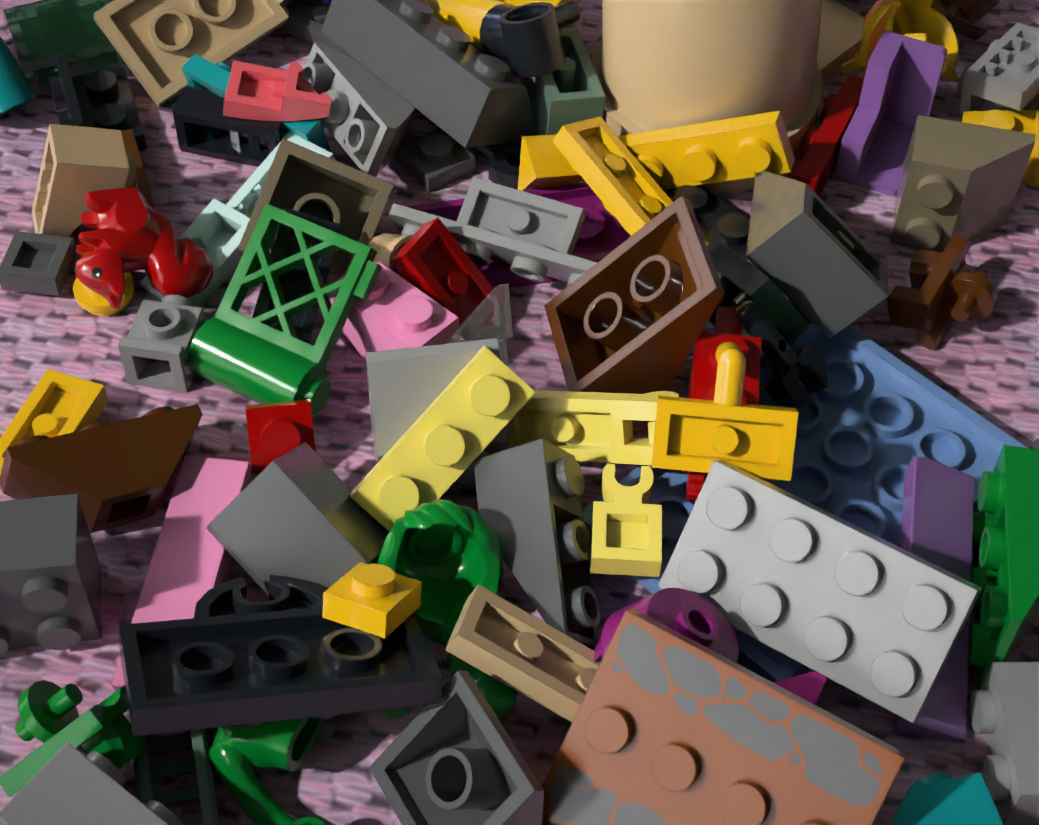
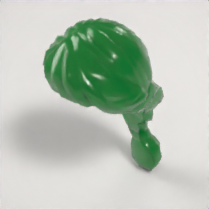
M436 499L431 503H422L414 510L405 511L404 517L395 520L394 527L389 531L383 543L377 564L391 568L396 574L422 582L421 605L414 612L415 618L422 633L427 638L446 647L467 598L478 584L500 596V584L504 573L502 561L504 554L500 535L491 525L483 520L479 513L466 505L450 500ZM448 652L447 661L452 677L458 670L468 671L499 721L505 719L515 706L517 700L516 690Z

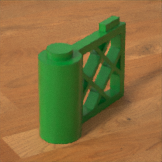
M266 203L215 316L207 320L198 329L192 340L187 361L189 370L195 375L258 404L311 399L312 415L317 414L324 407L331 388L330 381L326 379V364L356 298L367 301L382 266L373 262L377 251L370 246ZM279 223L294 230L301 252L273 264L268 245ZM308 236L322 243L312 247ZM339 249L355 255L345 278L325 287L316 259ZM261 263L262 269L258 270V267ZM306 264L314 292L286 303L278 276ZM267 281L275 309L255 318L238 313L248 289ZM336 296L333 305H331L330 298ZM319 304L325 322L313 346L298 339L291 315ZM280 321L283 332L268 325Z

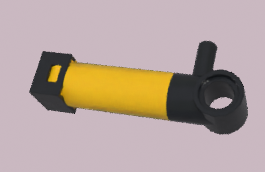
M421 0L433 8V16L442 23L458 28L468 34L471 38L470 44L480 52L508 61L512 74L517 77L540 76L562 67L566 61L559 29L580 19V9L571 0L555 7L551 3L545 2L515 6L497 0Z

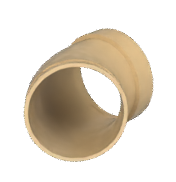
M602 0V39L596 46L591 59L606 96L602 119L617 136L780 111L794 158L801 160L803 158L801 156L807 133L812 125L816 126L823 91L822 74L817 63L822 0ZM755 177L700 186L712 194L739 192L754 188Z

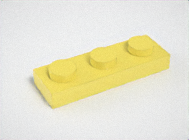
M483 346L353 489L350 497L390 531L394 527L395 520L404 517L405 511L414 510L422 503H431L439 499L534 395L535 391L487 347Z

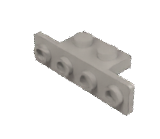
M475 177L472 178L457 221L399 204H393L389 213L390 218L401 232V236L414 235L424 223L439 218L473 263L488 265L490 259L511 265L510 269L513 273L532 281L543 282L545 277L548 276L568 282V287L597 264V262L572 255L586 217L583 208Z

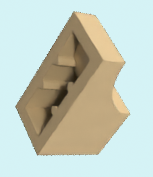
M49 124L32 207L35 233L69 237L82 224L81 214L91 211L85 204V194L87 192L134 186L136 173L135 158L133 155L126 154L121 130Z

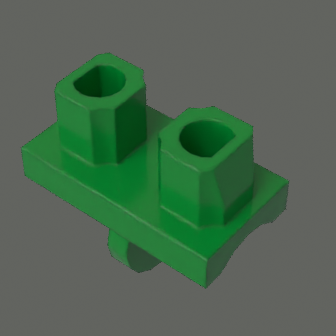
M41 680L27 687L18 699L17 706L21 720L15 725V731L24 741H31L33 738H37L44 744L0 776V785L8 796L11 797L20 791L66 742H69L76 749L80 747L86 756L91 751L100 753L118 769L146 749L139 736H133L131 723L124 715L129 710L125 685L100 704L94 705L81 716H79L76 706L82 702L83 695L76 685L70 683L61 688L53 682Z

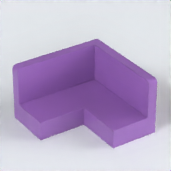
M883 30L868 61L858 107L841 141L834 179L886 195L896 196L917 115L930 117L947 56V49L945 47Z

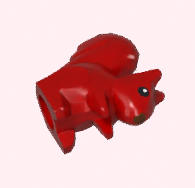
M136 187L89 191L85 194V204L91 211L81 214V223L87 227L98 229L79 233V240L83 244L77 245L76 252L83 257L75 264V274L86 287L106 298L112 308L119 309L121 307L125 293V273L131 271L145 270L152 287L163 296L180 295L189 298L201 293L208 287L213 277V263L210 262L206 249L198 247L190 238L177 239L168 219L149 206L144 195Z

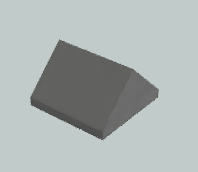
M306 442L273 460L206 527L268 595L269 575L286 576L307 581L326 591L358 563L369 564L381 553L383 543L389 533L382 524L350 497L352 491Z
M458 670L442 688L441 703L426 705L369 767L402 825H542L544 789L468 671Z

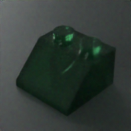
M42 0L3 9V27L14 57L26 78L35 77L37 85L50 83L49 77L59 76L54 56L61 54L66 55L69 68L87 64L89 72L120 65L119 53L93 19L96 11L114 0Z

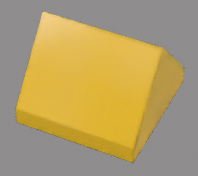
M557 134L522 136L518 190L526 191L578 184L583 179L580 174L571 168L566 157L552 142Z

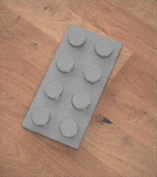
M714 460L658 584V587L661 589L681 588L700 595L712 603L725 616L732 627L912 723L919 719L982 590L981 587L724 460Z

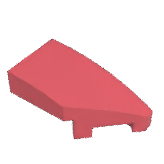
M233 60L224 98L223 116L259 121L319 119L329 117L332 99L326 92L318 94L303 78L304 69L296 60L289 63L288 71Z

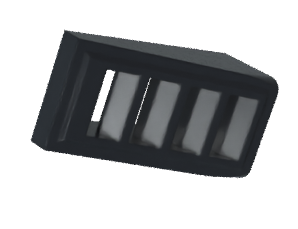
M186 86L172 109L179 149L182 152L259 167L283 138L281 122L223 116V97L197 87ZM242 133L248 134V138L243 137ZM260 137L267 138L268 147L260 144Z

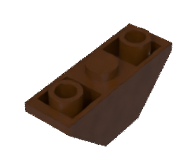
M198 404L178 409L164 406L153 409L142 417L117 423L107 420L97 421L85 426L80 431L51 438L46 435L26 438L15 446L8 447L6 450L0 475L1 490L3 494L14 499L78 493L90 533L155 515L191 445L203 414Z

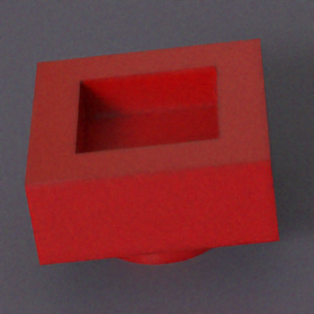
M311 399L246 405L245 411L252 473L262 472L273 460L304 442L316 452Z

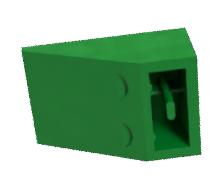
M1003 445L994 470L984 471L980 479L978 510L973 511L972 551L974 566L971 565V583L981 587L982 590L973 606L975 607V623H970L968 656V665L976 666L977 690L980 689L992 662H1007L1039 613V449Z

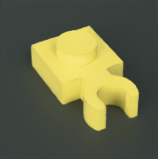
M606 464L603 470L601 496L604 502H593L590 573L660 577L662 565V505L648 504L652 494L653 471L650 466H642L639 483L634 486H623L615 479V464Z

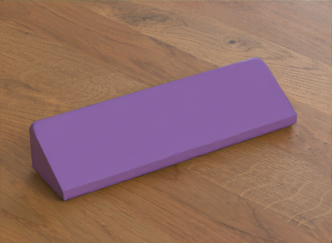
M913 456L904 476L901 535L902 549L971 582L974 476L926 457ZM970 615L919 719L912 723L893 713L892 733L961 743L966 741Z

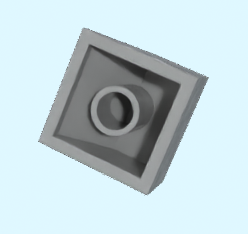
M497 338L366 353L371 428L376 464L483 346L487 347L500 359ZM507 424L476 459L508 449ZM474 462L468 466L453 484L463 483L468 486H476Z

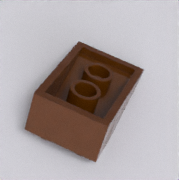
M680 196L544 305L568 391L631 394L666 391L725 294L691 202L684 196Z

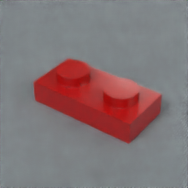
M439 218L424 223L391 259V262L409 283L459 317V342L487 339L510 311L509 307Z

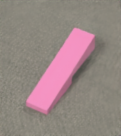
M184 456L131 624L194 618L196 603L208 590L227 582L233 557L206 527L248 486L251 473L249 462ZM121 657L112 682V687L115 691L125 685Z

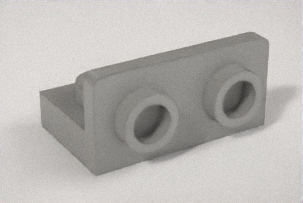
M1017 22L1000 39H995L988 50L974 64H969L965 67L957 86V92L961 95L960 115H963L964 111H978L988 100L998 106L1021 111L1039 93V29Z

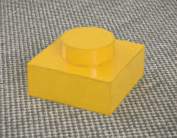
M360 562L323 592L322 618L387 638L420 607L422 582L396 574L385 565Z

